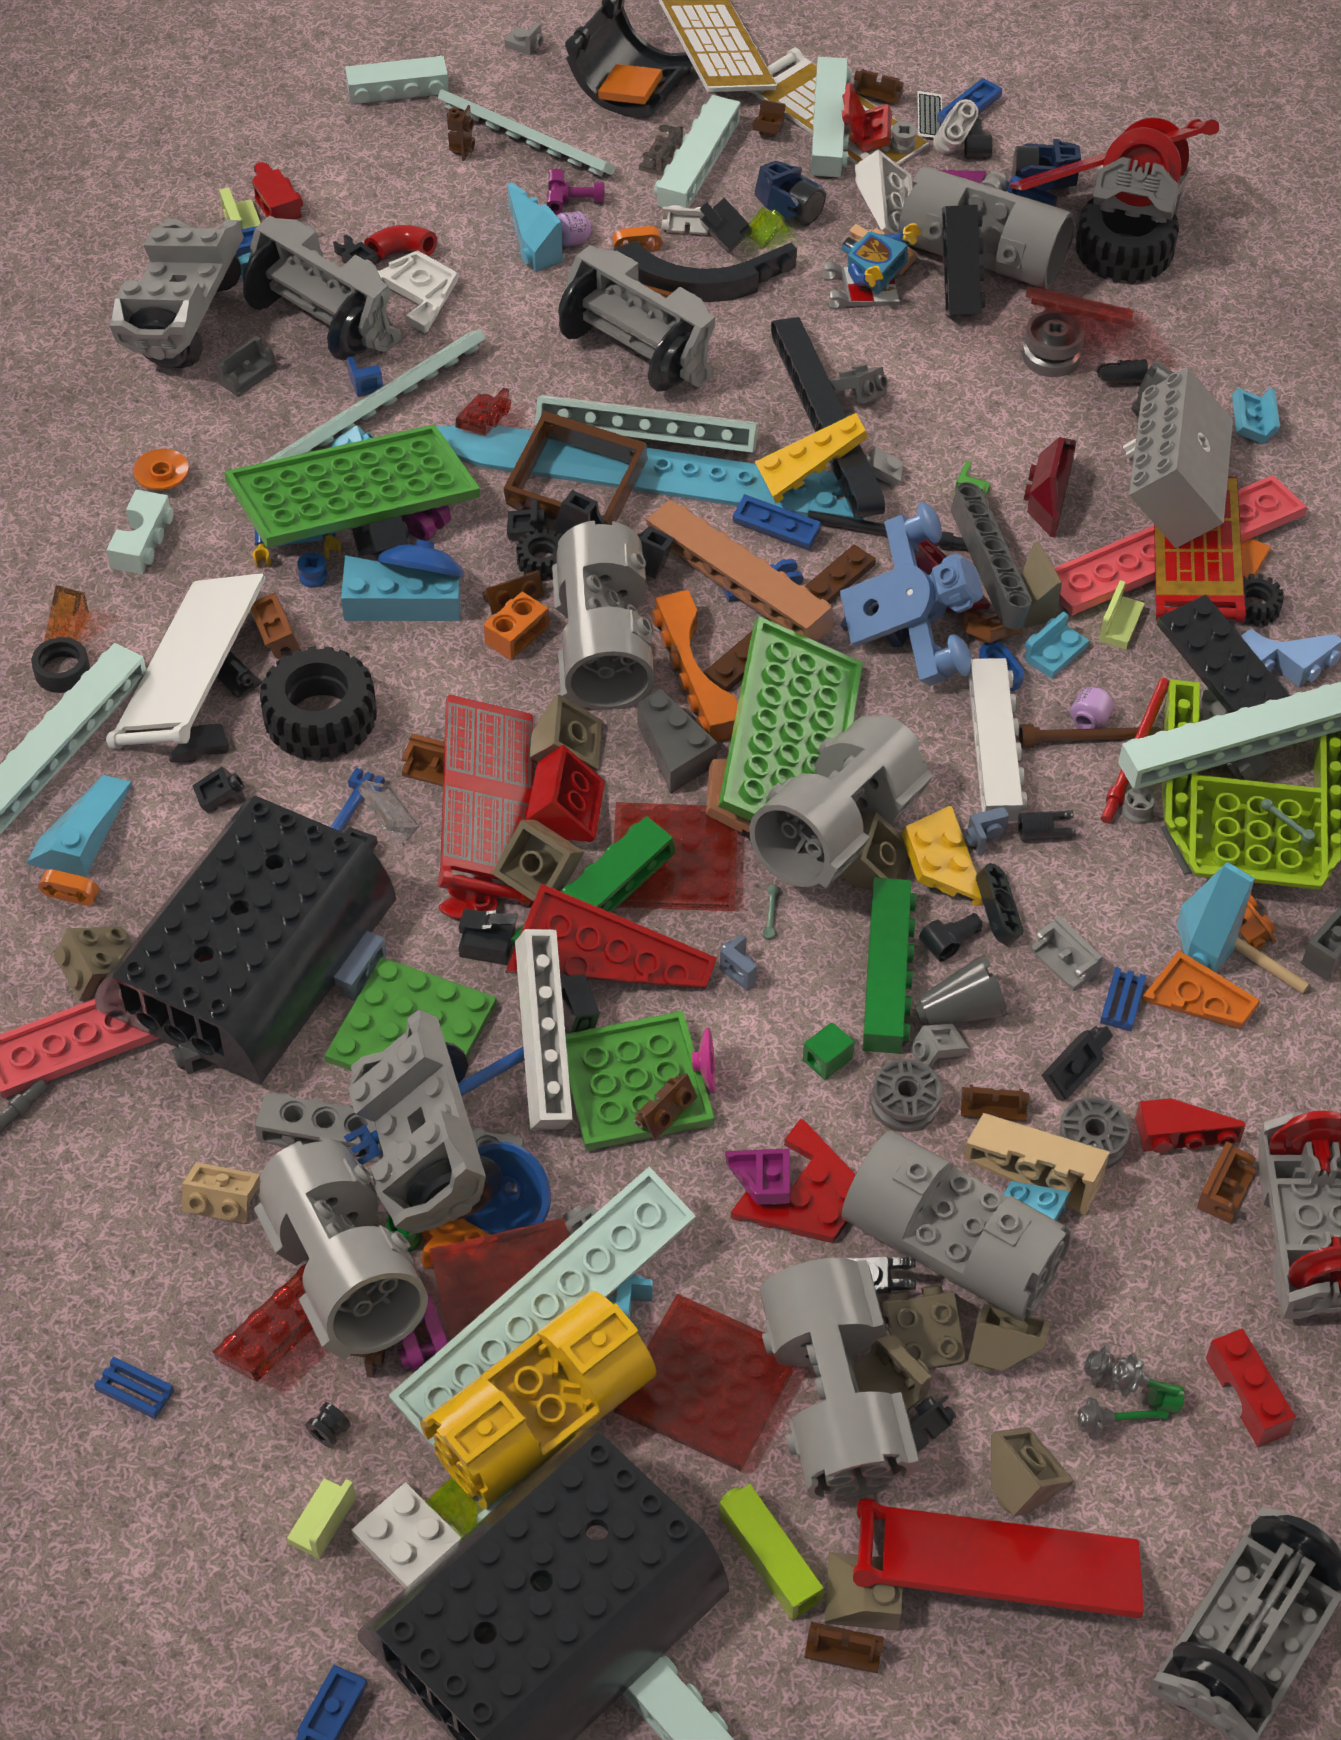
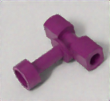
M549 170L547 206L555 215L563 213V201L568 203L569 197L594 198V203H604V182H594V187H569V182L564 183L563 170Z

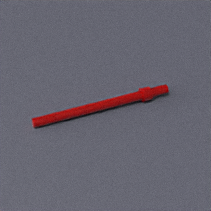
M1159 679L1135 738L1140 739L1149 736L1167 693L1168 679ZM1122 769L1115 785L1110 787L1106 796L1107 804L1100 818L1102 822L1108 824L1112 823L1117 809L1123 805L1125 794L1127 793L1125 790L1129 781Z

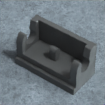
M258 336L253 337L216 363L219 384L237 397L277 370L271 347L264 351L262 340Z

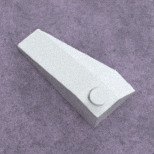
M877 150L855 165V181L880 229L886 234H898L902 207L906 196H909L912 190L911 174Z

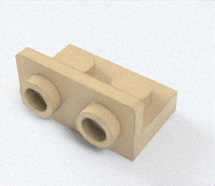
M195 1162L182 1183V1211L246 1223L249 1218V1203L260 1185V1174Z

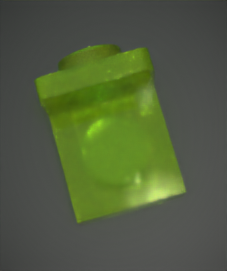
M762 207L749 223L752 233L748 237L766 248L778 231L783 234L787 232L783 222L785 220L784 217L775 210L770 212Z

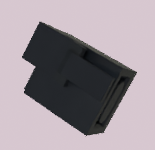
M725 197L713 208L708 202L700 208V211L704 214L700 219L701 225L727 253H730L736 248V245L738 246V243L740 244L743 239H746L752 233L749 223Z
M464 908L459 924V933L462 934L458 947L459 957L507 965L513 946L512 938L516 933L515 924L518 914H496V910L477 911Z
M561 974L565 1034L595 1028L600 1012L585 974L572 976Z

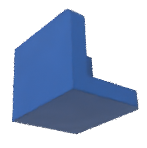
M347 357L348 374L357 397L372 394L383 387L382 372L379 365L357 369L353 357Z

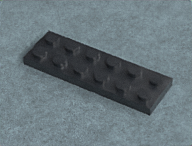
M1207 595L1201 596L1158 617L1156 625L1228 713L1238 711L1244 707L1250 708L1264 704L1269 700H1278L1290 696Z

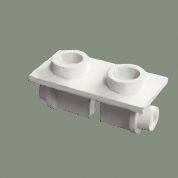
M678 205L663 207L661 229L666 230V233L684 234L685 225H690V234L708 235V232L701 225L700 219L704 216L700 211L701 207L695 209L683 208Z

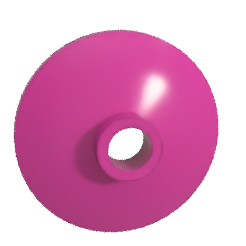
M705 1028L701 1037L699 1051L692 1052V1066L694 1072H701L709 1091L716 1093L712 1034L710 1028Z

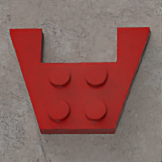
M800 1118L785 1138L784 1146L811 1161L790 1188V1203L779 1204L778 1206L773 1204L757 1205L746 1191L732 1209L730 1218L741 1222L743 1220L759 1223V1226L770 1229L776 1227L789 1230L791 1234L833 1244L848 1224L847 1221L842 1219V1208L856 1175L807 1122Z

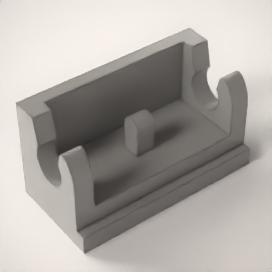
M1060 916L1056 917L1053 922L1035 935L1038 941L1031 946L1030 951L1072 991H1075L1099 974L1103 956Z

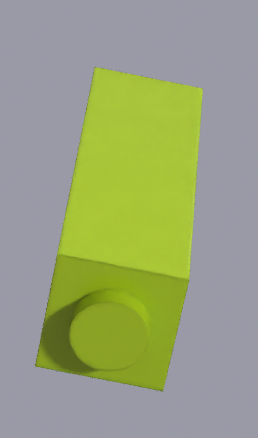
M749 1483L741 1489L735 1487L725 1493L719 1504V1517L791 1621L821 1603L824 1591L823 1586L752 1485Z

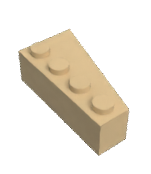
M983 1113L966 1143L964 1160L1009 1181L1069 1191L1070 1196L1065 1206L1085 1216L1101 1187L1110 1152Z

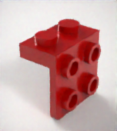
M852 83L846 84L845 93L842 95L844 103L842 119L844 124L849 125L851 128L853 142L855 144L858 143L862 153L891 144L892 110L889 104L865 111Z

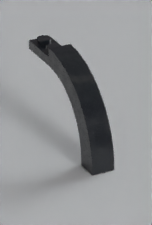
M636 240L614 249V251H618L638 262V282L669 292H674L681 287L701 298L703 302L734 300L757 293L758 283L766 282L774 276L796 268L797 248L792 242L740 264L710 269L691 268L667 262L651 254Z

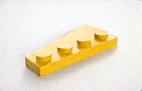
M855 413L755 461L777 504L784 499L783 494L791 488L796 490L805 484L803 480L815 471L819 474L827 468L826 465L834 457L841 458L866 440L868 435L858 415Z

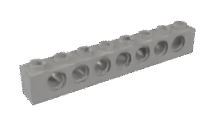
M265 1093L254 1125L258 1142L288 1147L298 1141H301L302 1145L319 1142L320 1137L340 1141L350 1151V1148L361 1141L357 1137L351 1142H346L345 1135L365 1124L370 1133L376 1130L375 1122L355 1115L354 1108L351 1105H333L318 1099L305 1100L294 1098L285 1093ZM299 1119L297 1122H290L291 1120ZM325 1125H332L331 1127H328V1128H321V1127H323V1126H325ZM476 1127L471 1128L477 1148L498 1141L510 1142L524 1148V1138H518L509 1133L496 1134L485 1132ZM380 1143L377 1145L382 1154L368 1162L377 1163L384 1157ZM365 1148L355 1154L351 1151L356 1160L368 1154ZM511 1182V1188H516V1185Z

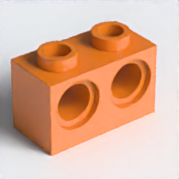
M521 592L514 599H510L496 615L487 619L484 624L485 644L512 660L549 627V608L526 593Z

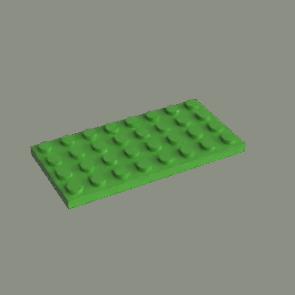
M435 424L225 471L226 483L266 547L278 546L292 541L359 527L480 497V487Z
M759 616L753 625L718 807L751 821L754 814L770 800L767 796L778 782L783 785L791 776L794 778L801 774H816L815 763L820 756V753L817 752L819 746L827 737L833 739L840 731L844 732L853 724L863 662Z

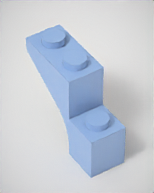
M1253 629L1241 635L1243 640L1270 672L1275 668L1298 687L1307 681H1314L1321 673V670L1327 666L1333 667L1341 657V638L1333 634L1286 642L1270 640L1261 636Z

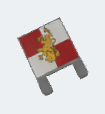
M826 262L824 264L826 272L822 274L823 279L831 281L842 278L845 293L839 290H832L830 292L831 300L828 301L830 309H842L846 306L900 305L895 276L877 294L867 286H856L848 273V266H840L834 262Z

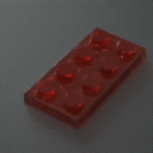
M306 1264L302 1265L297 1273L283 1286L276 1289L264 1304L253 1311L233 1333L227 1335L222 1343L212 1351L220 1363L258 1382L313 1329L299 1301V1298L306 1293L303 1287V1273Z

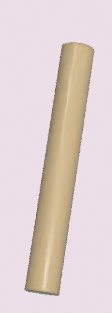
M1239 937L1237 938L1234 950L1300 993L1304 994L1308 990L1310 983Z

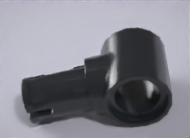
M977 118L965 138V158H991L992 135H986L983 131L982 121Z
M972 913L955 923L948 922L943 924L940 920H935L923 928L919 934V939L939 962H943L957 953L963 939L982 931L983 923L976 913Z

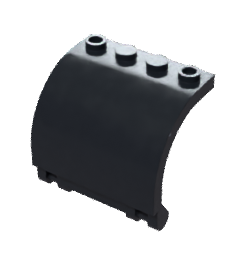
M602 0L601 8L584 27H578L574 32V36H570L565 42V47L569 54L566 58L579 86L598 105L626 117L648 118L655 114L656 109L667 99L672 90L679 85L682 78L690 72L693 65L686 52H665L653 47L640 37L628 19L624 9L625 0ZM616 64L662 69L663 77L645 105L599 99L598 90Z

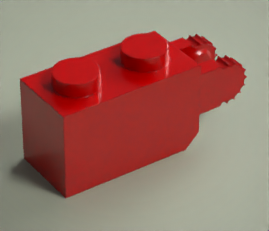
M265 162L256 163L254 165L256 176L252 180L255 193L254 199L265 216L268 217L270 215L276 219L292 220L302 218L301 207H303V200L299 192L293 190L289 178L284 177L279 169L272 170L269 164Z

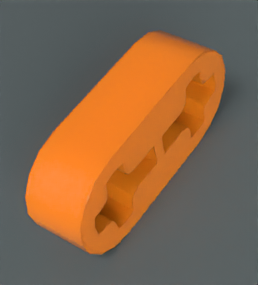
M654 226L620 229L612 237L614 249L636 240L647 251L653 252L659 250L663 244L660 230Z
M51 869L44 872L38 884L40 891L48 897L86 906L94 903L100 891L98 884L89 878Z

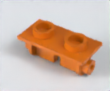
M1250 893L1243 921L1246 920L1247 922L1240 927L1239 932L1248 944L1258 950L1265 946V940L1268 938L1274 944L1277 943L1272 933L1276 928L1266 914L1260 916L1256 911L1259 905Z

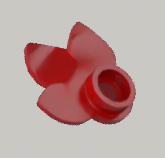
M479 875L473 877V879L493 883L492 879ZM449 887L447 890L451 897L438 906L439 911L446 916L460 920L464 908L477 911L497 910V899L492 895ZM485 902V904L479 905L477 903Z

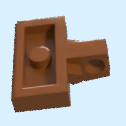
M976 610L964 611L961 627L966 629V633L976 636V639L980 642L993 643L994 640L1009 638L1011 635L1023 632V628L1015 630L1003 626L996 613L986 615Z

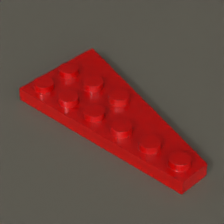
M542 883L539 886L520 933L521 935L525 929L556 930L560 975L585 974L586 979L705 988L717 960L715 956ZM516 947L505 973L518 974Z

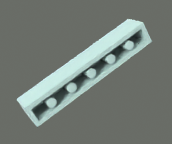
M818 57L810 175L841 177L842 167H847L848 151L843 150H848L849 135L844 133H848L849 125H845L842 119V110H844L842 95L845 93V85L851 83L852 69H847V58Z
M712 95L708 103L703 104L699 118L694 119L689 134H685L680 149H676L673 161L670 165H666L662 179L657 180L655 184L654 195H657V206L670 207L678 205L683 208H689L740 121L739 101Z

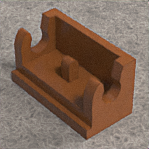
M274 592L256 600L251 607V611L266 648L270 647L277 659L282 658L280 650L284 647H289L291 652L296 650L302 652L276 593Z
M412 733L402 757V761L406 762L402 769V776L443 786L444 741Z
M1226 1141L1201 1192L1197 1209L1231 1224L1256 1172V1168L1251 1166L1254 1165L1256 1158Z

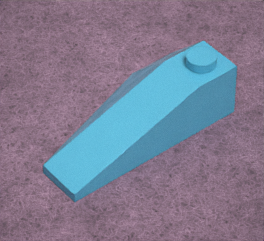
M512 182L507 184L508 205L521 248L520 254L523 262L526 265L529 264L535 272L562 262V222L547 205H538V200L535 197L528 198L526 192Z

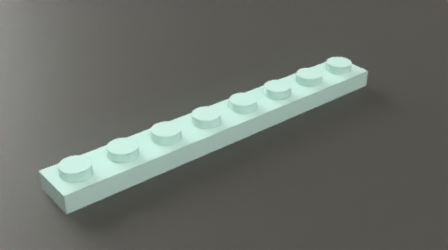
M443 89L439 92L437 98L446 102L444 107L466 110L467 106L470 105L471 117H474L475 121L478 122L481 117L486 120V126L499 131L500 126L506 128L505 134L518 140L522 135L527 138L526 143L540 149L542 144L548 147L547 153L559 158H561L562 154L569 156L567 161L579 167L583 163L589 165L588 171L599 176H603L604 172L613 175L616 166L450 92Z

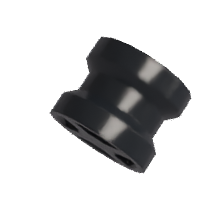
M325 1402L319 1408V1415L310 1418L305 1426L316 1440L324 1446L331 1448L337 1442L336 1436L340 1432H346L351 1424L337 1407Z

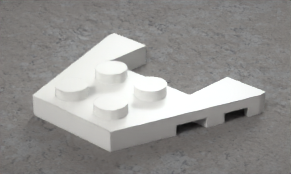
M418 250L389 262V267L378 271L381 280L388 284L390 289L418 304L414 310L406 315L407 324L424 334L428 332L458 281L457 272Z

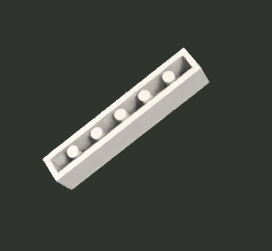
M1006 658L971 659V672L968 675L982 812L1005 807L1009 815L1008 822H1018L1019 813L1027 809L1026 792H1021V785H1024V768L1018 766V761L1021 760V743L1015 740V736H1018L1019 723L1018 718H1013L1012 713L1016 710L1015 694H1010V688L1013 687V671L1007 669Z
M525 929L515 941L530 1130L563 1129L573 1119L556 930Z

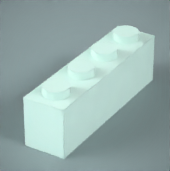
M444 56L345 67L350 104L439 95L441 89L449 92Z

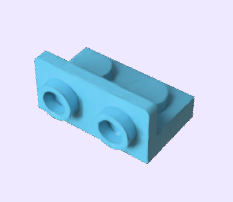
M1062 612L1056 618H1051L1038 634H1032L1025 644V661L1051 679L1088 648L1089 645L1087 638L1067 626L1068 614Z

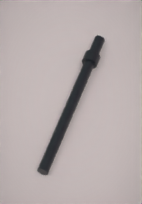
M811 510L808 512L809 518L820 521L821 524L887 535L884 523ZM943 531L940 541L936 543L943 549L951 550V547L968 550L963 538L954 536V533Z

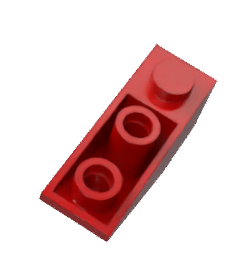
M1173 1098L1139 1101L1135 1116L1143 1152L1165 1153L1176 1148L1197 1150L1207 1145L1218 1144L1224 1147L1226 1141L1234 1145L1241 1142L1246 1127L1244 1121Z

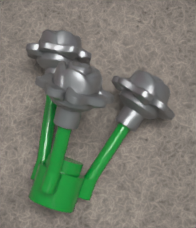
M1105 1345L1100 1351L1092 1350L1085 1361L1084 1371L1091 1377V1385L1099 1384L1107 1376L1113 1377L1114 1388L1120 1391L1124 1397H1127L1130 1393H1135L1138 1386L1143 1388L1146 1386L1150 1387L1148 1402L1154 1406L1155 1410L1114 1413L1112 1410L1103 1411L1097 1399L1088 1397L1086 1405L1080 1407L1077 1411V1423L1081 1432L1088 1433L1090 1439L1099 1441L1100 1433L1103 1431L1104 1426L1112 1425L1115 1421L1146 1418L1167 1420L1169 1412L1177 1414L1181 1411L1185 1397L1184 1389L1180 1385L1150 1379L1149 1375L1142 1370L1144 1361L1138 1359L1134 1353H1131L1128 1358L1123 1357L1117 1364L1113 1363L1109 1354V1346Z

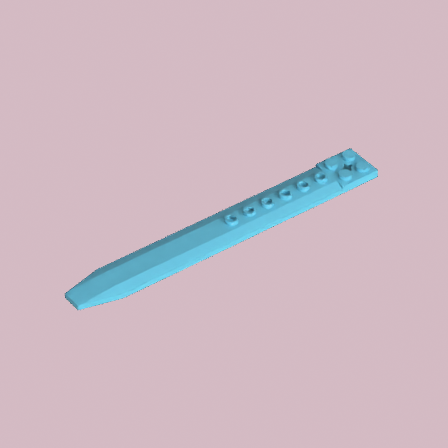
M499 425L437 426L460 460L483 468L510 472L513 471L533 432L532 430ZM549 438L530 475L618 488L630 463ZM647 448L648 460L633 488L635 491L738 506L745 494L808 517V512L811 510L855 518L846 498L843 497L842 500H837L836 495L844 496L834 473L821 471L819 474H810L803 480L805 484L796 490L791 488L783 494L784 499L776 504L756 464Z

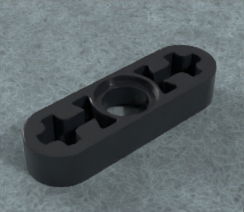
M989 863L977 873V885L993 935L1002 944L1011 945L1023 934V926L1005 872L999 866Z

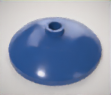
M417 539L416 545H398L384 551L378 558L379 562L464 577L462 567L449 554L434 549V542Z
M491 1142L477 1148L479 1156L488 1157L499 1164L503 1181L500 1190L481 1210L465 1217L466 1220L498 1238V1242L501 1243L517 1242L531 1236L544 1223L551 1204L550 1184L542 1165L528 1150L510 1142ZM511 1182L516 1185L517 1192L511 1188Z

